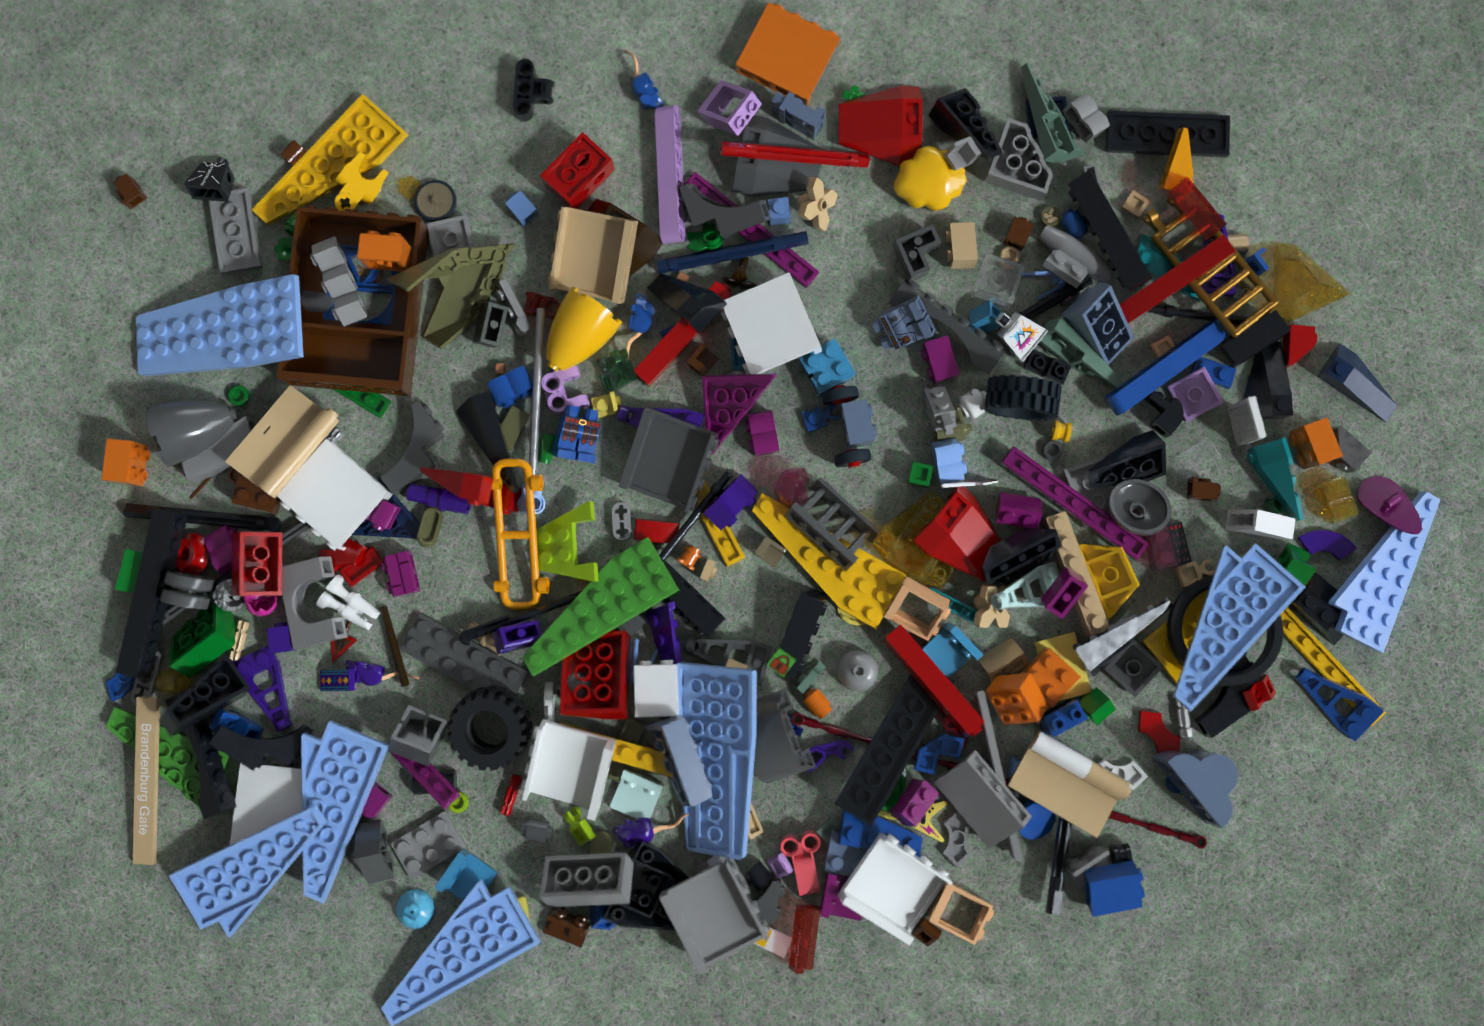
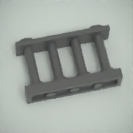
M819 477L811 487L814 493L802 506L795 502L784 516L844 571H847L858 559L854 555L858 548L866 540L872 543L880 535L881 531L838 494L828 482ZM822 498L829 507L815 520L808 513V510ZM837 512L845 521L831 534L823 525ZM852 525L860 535L846 548L838 539Z

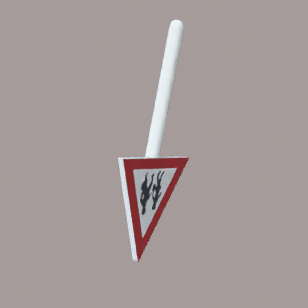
M966 480V482L941 484V487L987 485L998 483V480Z

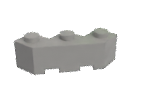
M334 236L312 245L310 257L313 264L319 266L322 271L323 281H321V285L325 293H330L333 299L334 308H332V313L335 319H340L343 326L366 318L365 304L358 294L357 284L346 262L348 261L336 237Z

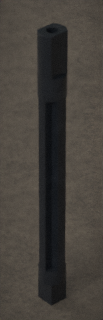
M126 503L123 511L124 516L129 518L150 520L152 510L160 509L187 515L186 523L222 527L226 525L232 528L279 532L281 527L279 518L132 503Z
M1060 816L1058 818L1045 911L1054 915L1061 914L1072 823Z

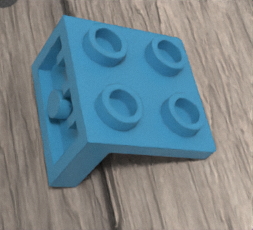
M947 622L938 631L937 635L933 636L922 647L936 666L949 678L971 657L978 661L983 656L980 650L959 628L950 622Z
M464 848L457 854L434 888L440 892L447 889L463 901L479 880L482 879L488 888L497 875V871Z

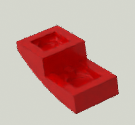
M1268 674L1261 676L1259 680L1243 691L1251 712L1259 710L1264 702L1272 700L1276 694Z

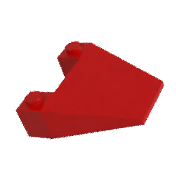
M420 467V472L457 497L467 500V504L473 506H480L482 504L494 508L493 490H491L494 479L478 474ZM502 484L501 494L504 515H510V512L518 513L517 502L522 495V488L518 487L519 491L512 493L506 484Z

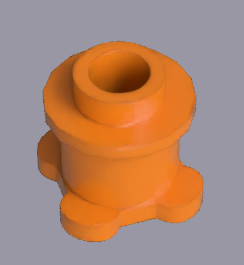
M692 545L689 548L685 546L681 557H677L676 560L694 571V565L699 558H702L699 555L701 551Z

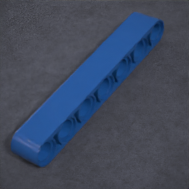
M1217 319L1207 322L1109 393L1105 400L1116 416L1126 412L1228 337L1227 333Z

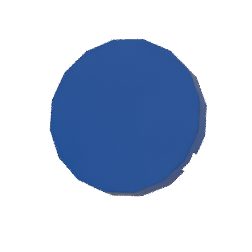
M1030 800L1025 803L1026 806L1024 808L1032 817L1024 828L1019 830V833L1026 839L1036 840L1050 832L1054 826L1056 814Z

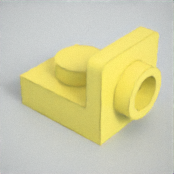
M614 391L607 395L591 398L593 410H598V419L619 414V408H621L622 403L620 396H616Z

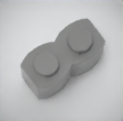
M1087 93L1072 101L1063 109L1064 116L1068 122L1075 127L1078 136L1086 143L1103 133L1110 126L1107 117L1098 110L1095 100Z

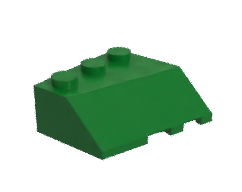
M214 599L209 604L208 609H198L199 612L195 620L188 619L171 637L169 667L188 678L201 672L205 666L217 660L221 654L230 650L235 645V617L231 611H224L219 608Z

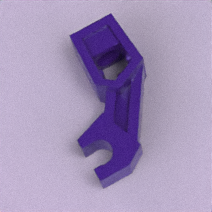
M840 739L839 741L812 746L809 750L811 753H814V750L822 753V757H819L817 762L814 761L817 768L826 760L825 756L833 754L845 760L846 757L842 754V750L849 748L852 752L855 748L848 741ZM816 768L810 769V770H808V771L811 773V772L814 771Z

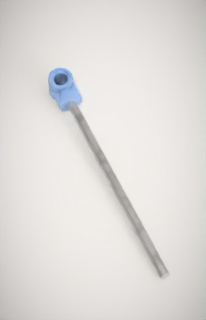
M537 308L529 454V465L532 468L533 475H537L545 318V309ZM524 482L522 483V495L518 499L517 506L520 512L527 514ZM534 491L535 514H539L545 508V500L542 496V491Z

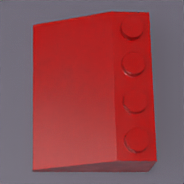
M626 630L610 631L562 660L560 715L597 719H627L630 637ZM582 671L586 674V677L580 678L577 673ZM574 672L578 680L583 682L592 681L591 689L587 685L580 684L572 692L568 687L567 677ZM580 688H585L588 690V694L586 697H577V691Z

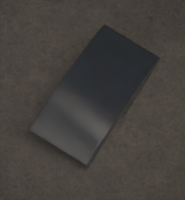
M1035 349L1027 356L1023 365V369L1061 385H1064L1072 367L1055 357L1050 358Z

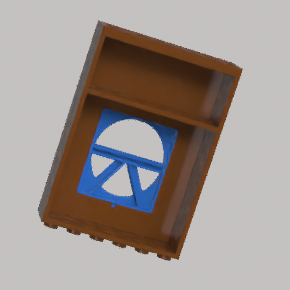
M312 205L297 207L289 275L295 274L299 276L303 357L278 362L277 379L289 386L411 397L424 279L407 292L394 284H373L382 270L372 269L362 283L351 257L358 255L360 233L367 234V231H375L380 233V235L398 233L412 247L411 268L426 261L429 238L426 224L419 216L412 214L402 217L391 212L381 215L375 211L359 213L354 209L337 211L338 209L333 207H325V209H317V207ZM335 236L346 256L347 266L352 272L358 287L357 291L392 294L387 308L371 320L356 321L346 326H343L340 319H335L332 313L334 304H332L328 312L306 311L302 303L303 290L325 293L321 285V281H323L322 271L319 266L313 264L310 257L312 245ZM390 271V272H391V275L394 276V275L400 273L401 271Z

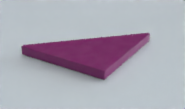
M776 373L702 376L705 428L718 433L716 439L719 442L716 450L773 381Z

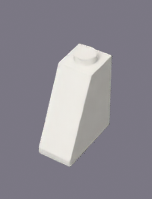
M1258 509L1228 510L1225 530L1275 539H1293L1295 519Z

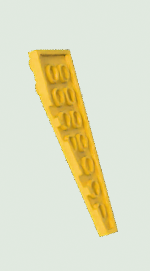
M762 493L752 510L753 514L776 537L779 543L785 547L840 610L876 630L906 574L860 548L854 553L858 557L856 562L847 571H844L784 516L790 508ZM841 537L838 539L846 548L851 545V543Z

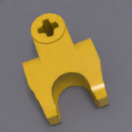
M361 151L344 166L334 180L343 186L335 199V206L338 211L355 209L360 200L370 206L381 191L382 184L389 173L383 168L375 178H364L359 172V165L365 156ZM349 198V203L351 204V206L346 205L345 207H342V201L340 199Z

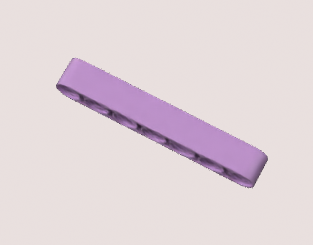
M670 105L655 109L660 237L663 244L684 242L686 237L684 203L680 198L681 191L679 188L683 186L680 111L677 105Z

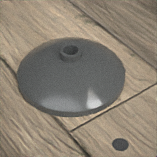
M1140 479L1123 481L1112 490L1109 496L1108 506L1113 519L1119 526L1133 534H1156L1166 527L1171 518L1169 499L1160 488L1148 481Z

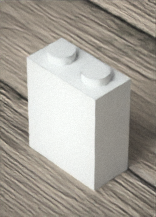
M660 660V664L652 665V661H639V665L634 666L635 717L678 716L677 664H673V660Z

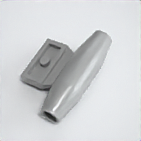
M1047 225L1038 238L1052 251L1042 266L1076 289L1087 274L1094 279L1107 283L1115 272L1099 253L1072 235Z

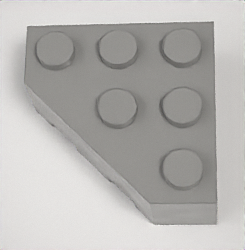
M1007 118L998 141L1002 153L992 158L984 182L1042 201L1047 194L1053 174L1050 168L1047 167L1043 159L1044 156L1037 142L1035 143L1028 124Z

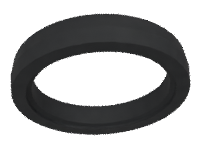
M1213 576L1202 578L1185 588L1170 609L1167 620L1168 643L1174 657L1182 667L1188 652L1182 634V622L1185 611L1195 597L1209 589ZM1281 615L1267 628L1266 643L1259 658L1242 671L1226 673L1216 685L1236 686L1248 683L1261 676L1272 666L1278 657L1283 642Z

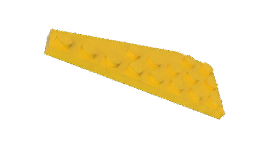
M362 94L256 204L252 211L267 225H270L297 210V207H304V205L339 188L341 185L334 180L344 166L360 151L365 154L364 159L359 165V172L363 175L381 165L408 137V134L369 98Z

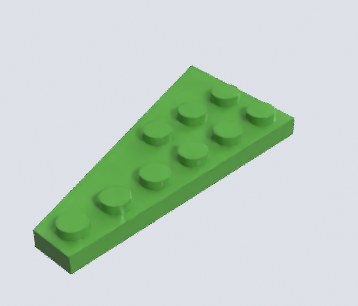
M114 707L106 727L122 742L127 743L135 750L136 714L120 707ZM160 724L158 774L172 786L178 788L184 794L183 796L196 804L200 810L197 801L200 798V775L192 745L187 735L178 733L170 737L165 728ZM218 749L225 770L230 756Z

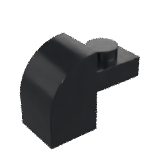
M1153 391L1144 400L1160 413L1150 425L1167 438L1181 424L1184 414L1183 407L1176 397L1168 402L1167 397L1163 393Z

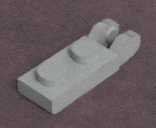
M504 279L498 283L496 294L498 299L503 301L505 306L508 307L507 316L509 319H513L515 332L523 338L527 336L530 324L508 281Z

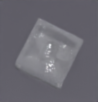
M985 253L969 297L984 302L990 300L994 305L1008 310L1013 304L1025 265Z

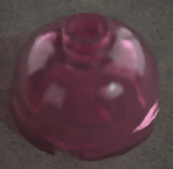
M789 468L779 476L778 481H775L774 493L777 494L778 499L784 506L790 508L795 502L802 506L808 499V492L805 493V481L809 482L807 470L805 468Z

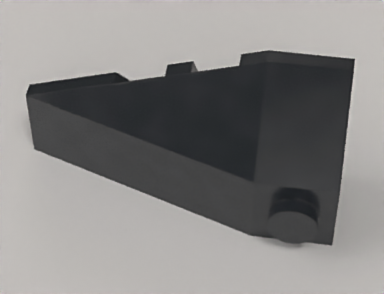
M966 88L937 99L928 116L941 131L956 141L971 136L981 151L979 156L986 160L1002 153L993 132L989 131L986 126L988 123L986 117H982L979 110L981 107L978 101Z
M662 273L647 287L650 292L697 333L727 305L712 290Z
M1153 430L1133 437L1088 470L1089 486L1091 488L1113 486L1115 483L1130 479H1140L1149 482L1166 475V443Z

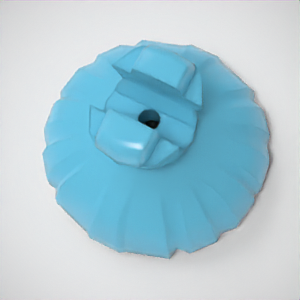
M408 890L399 897L396 903L395 911L397 918L407 928H424L432 921L435 915L434 900L424 890Z

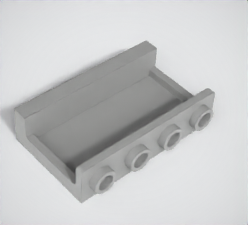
M976 750L948 772H943L934 782L988 848L993 847L1024 828L1032 817Z

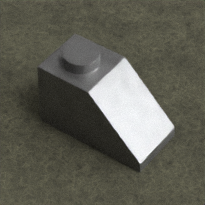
M1343 426L1333 427L1332 430L1343 454V457L1334 460L1337 463L1336 467L1343 472L1350 473L1356 471L1372 452Z

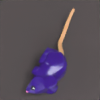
M350 660L345 661L346 670H355V683L361 682L368 686H375L388 678L398 676L397 672L385 675V667L368 664L363 661H357V663ZM407 673L408 677L419 679V677Z
M689 813L682 815L674 824L653 827L650 818H637L636 822L627 819L625 820V825L620 824L614 827L613 832L622 841L623 845L630 849L634 846V843L638 844L641 840L649 843L653 839L654 834L661 830L676 827Z

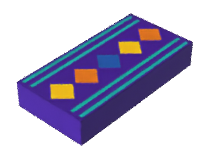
M354 669L320 670V691L355 690Z

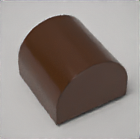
M294 140L282 151L281 156L294 166L307 151Z
M923 917L911 934L928 947L939 939L942 931Z

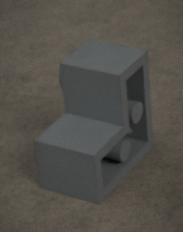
M933 224L900 237L894 242L893 248L908 281H915L927 276L930 271L925 254L937 250L941 244Z
M381 819L357 825L356 834L353 835L355 851L352 852V860L354 864L358 865L361 876L365 877L368 884L393 878L394 862L387 850L388 834Z

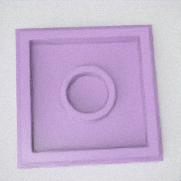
M1205 366L1166 386L1172 398L1176 397L1183 407V418L1186 422L1224 403Z

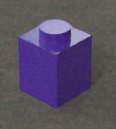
M287 622L275 623L274 628H267L269 653L294 651Z

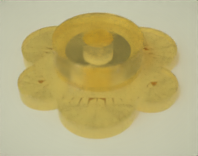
M409 176L407 179L403 178L399 181V192L404 194L406 199H412L422 184L419 180H415L413 176Z

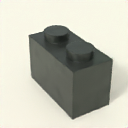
M493 302L481 303L473 343L492 348L500 346L508 307Z

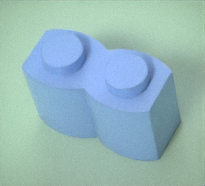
M956 437L931 443L935 472L939 484L963 481L964 474L967 473L966 464L962 461L961 456L964 455L963 444L959 443Z

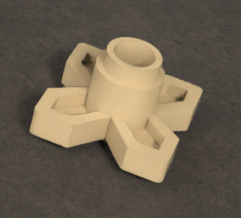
M810 177L807 185L808 193L799 196L797 200L798 215L804 220H812L813 227L817 230L826 231L829 224L827 209L835 205L838 194L832 189H824L823 182L819 178Z
M992 585L981 586L980 593L974 599V606L978 610L974 619L975 626L988 628L992 623L999 628L1008 627L1010 615L1007 610H995L991 604V596L999 593L1007 586H1001L998 590L997 587Z

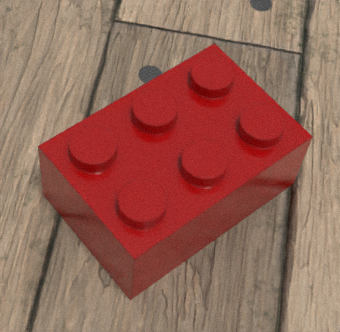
M232 533V596L282 595V533Z

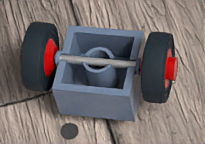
M839 385L822 393L824 405H838L840 408L847 450L834 456L836 467L848 466V468L859 467L861 463L870 461V449L857 448L872 445L875 437H877L876 426L871 424V416H873L871 404H867V399L853 401L859 398L857 386Z

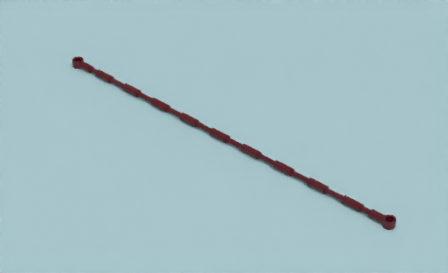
M795 713L792 716V722L797 726L805 725L815 729L820 728L837 736L866 742L867 745H869L873 738L854 734L847 729L830 724H821L817 720L804 717L801 713ZM796 715H800L802 717V721L800 723H796L794 721V717ZM917 751L914 752L911 758H916ZM939 759L937 761L938 765L947 767L946 769L949 770L958 765V763L951 761L946 762ZM1004 778L1007 787L1010 781L1009 779ZM1111 811L1108 817L1109 819L1126 824L1131 823L1148 828L1147 830L1165 836L1177 837L1178 840L1194 844L1195 847L1200 849L1205 848L1207 845V839L1201 835L1194 836L1181 831H1172L1171 828L1151 822L1139 821L1130 818L1129 815ZM1199 838L1203 839L1202 845H1197Z

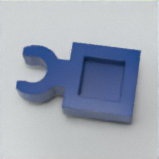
M830 405L826 411H822L821 406L802 412L807 431L811 432L826 427V420L828 419L830 421L838 420L840 418L839 415H830V411L835 409L836 405Z

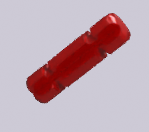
M511 775L510 785L507 786L502 801L504 804L500 807V814L505 816L511 814L512 805L515 803L518 794V786L522 781L521 776Z

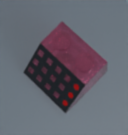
M1182 522L1168 524L1163 530L1153 535H1142L1143 539L1149 543L1146 552L1151 571L1192 562Z

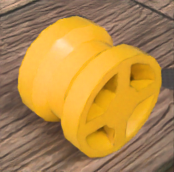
M1054 420L1051 440L1061 439L1063 442L1068 443L1071 437L1072 423H1061L1059 420Z

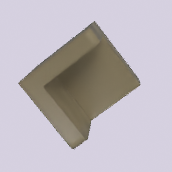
M766 536L754 554L771 566L776 567L785 554L786 549Z

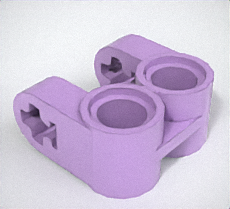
M578 366L564 371H554L544 375L542 378V388L549 409L554 415H564L567 405L577 406L579 410L590 406L587 395H579L568 399L563 383L581 377ZM550 381L558 382L557 387L554 389H549L547 384ZM556 400L564 401V405L561 408L553 407Z

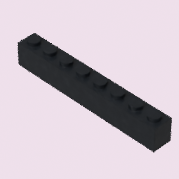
M160 509L152 510L116 673L133 678L151 677L155 655L158 650L159 637L163 628L164 615L167 609V603L161 602L160 597L163 589L172 588V586L164 583L166 571H175L177 566V557L186 526L187 515Z

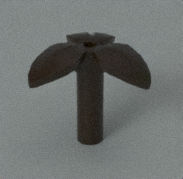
M749 257L740 259L739 267L732 275L733 279L723 277V280L728 285L734 288L740 285L741 289H751L757 286L756 283L746 282V269Z

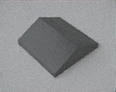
M1133 641L1103 669L1136 697L1164 666L1136 641Z

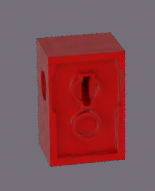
M582 132L540 177L544 186L567 207L578 209L613 173L615 167L612 158Z

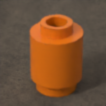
M811 688L803 695L805 699L802 702L814 717L817 716L819 719H822L832 710L831 703L819 688L816 690Z

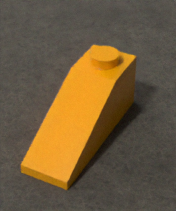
M1183 127L1178 128L1158 189L1172 193L1179 190L1182 195H1187L1193 187L1194 180L1192 178L1194 174L1188 128Z

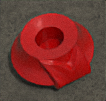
M189 533L182 537L181 548L179 549L176 562V572L197 575L205 568L209 558V551L201 535Z

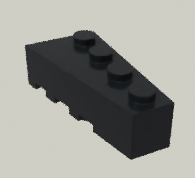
M665 561L664 565L679 591L664 600L667 603L675 601V606L681 610L680 615L687 622L691 620L696 625L694 629L701 636L706 634L709 637L726 618Z

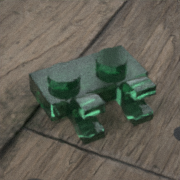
M626 348L619 352L618 350H613L607 359L602 357L597 360L598 366L603 373L599 378L605 395L610 394L611 391L616 392L637 380L631 360H627L628 352Z

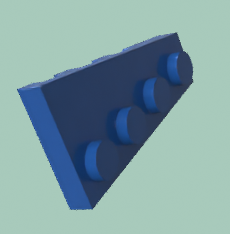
M842 810L838 839L839 845L868 850L881 832L886 836L888 834L893 835L899 840L898 844L903 847L905 845L910 846L916 851L915 854L920 857L923 837L878 816L872 827Z

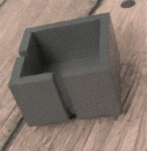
M408 705L400 723H398L390 738L389 752L429 766L445 736L448 720L429 714L426 728L424 727L426 712Z

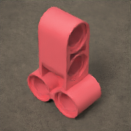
M812 830L805 831L799 840L794 835L787 834L780 841L782 853L792 857L799 896L820 893L813 852L819 849L820 839L818 834ZM809 836L816 839L815 844L812 846L804 843L805 839ZM786 841H794L795 847L792 850L785 849L784 843Z

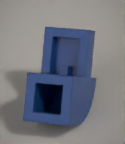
M221 708L209 725V728L216 731L219 725L222 724L238 734L252 738H259L264 731V728L239 712L234 710L227 711Z

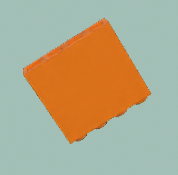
M768 2L736 63V72L786 96L790 91L795 94V97L800 98L804 105L808 106L811 95L836 47H839L841 37L832 30L827 31L821 28L816 22H808L802 19L797 13L786 11L779 4Z

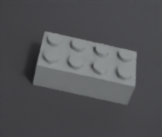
M626 852L546 856L540 898L548 907L629 904L634 862Z

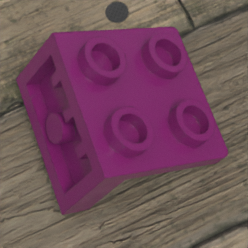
M827 872L819 911L821 917L829 918L830 915L858 921L861 920L862 915L842 904L837 896L850 876Z

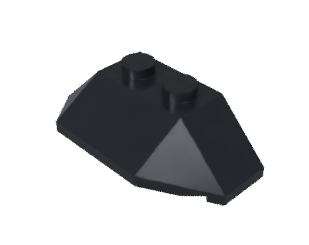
M1025 528L992 545L982 565L986 583L988 585L1007 586L1032 569L1046 564L1054 552L1058 551L1061 547L1057 530Z
M1314 573L1305 588L1288 606L1329 642L1335 645L1344 635L1335 630L1342 610L1329 604L1330 599L1338 590L1318 573Z

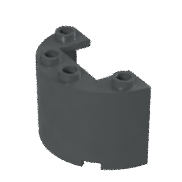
M786 688L756 699V742L753 772L765 783H772L816 768L809 747L801 750L787 711L792 709L793 706Z

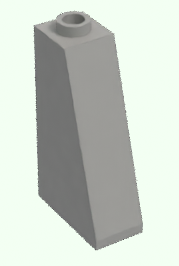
M248 417L241 418L211 447L197 456L182 462L183 467H181L183 476L196 483L228 472L232 467L225 461L255 427L254 421Z

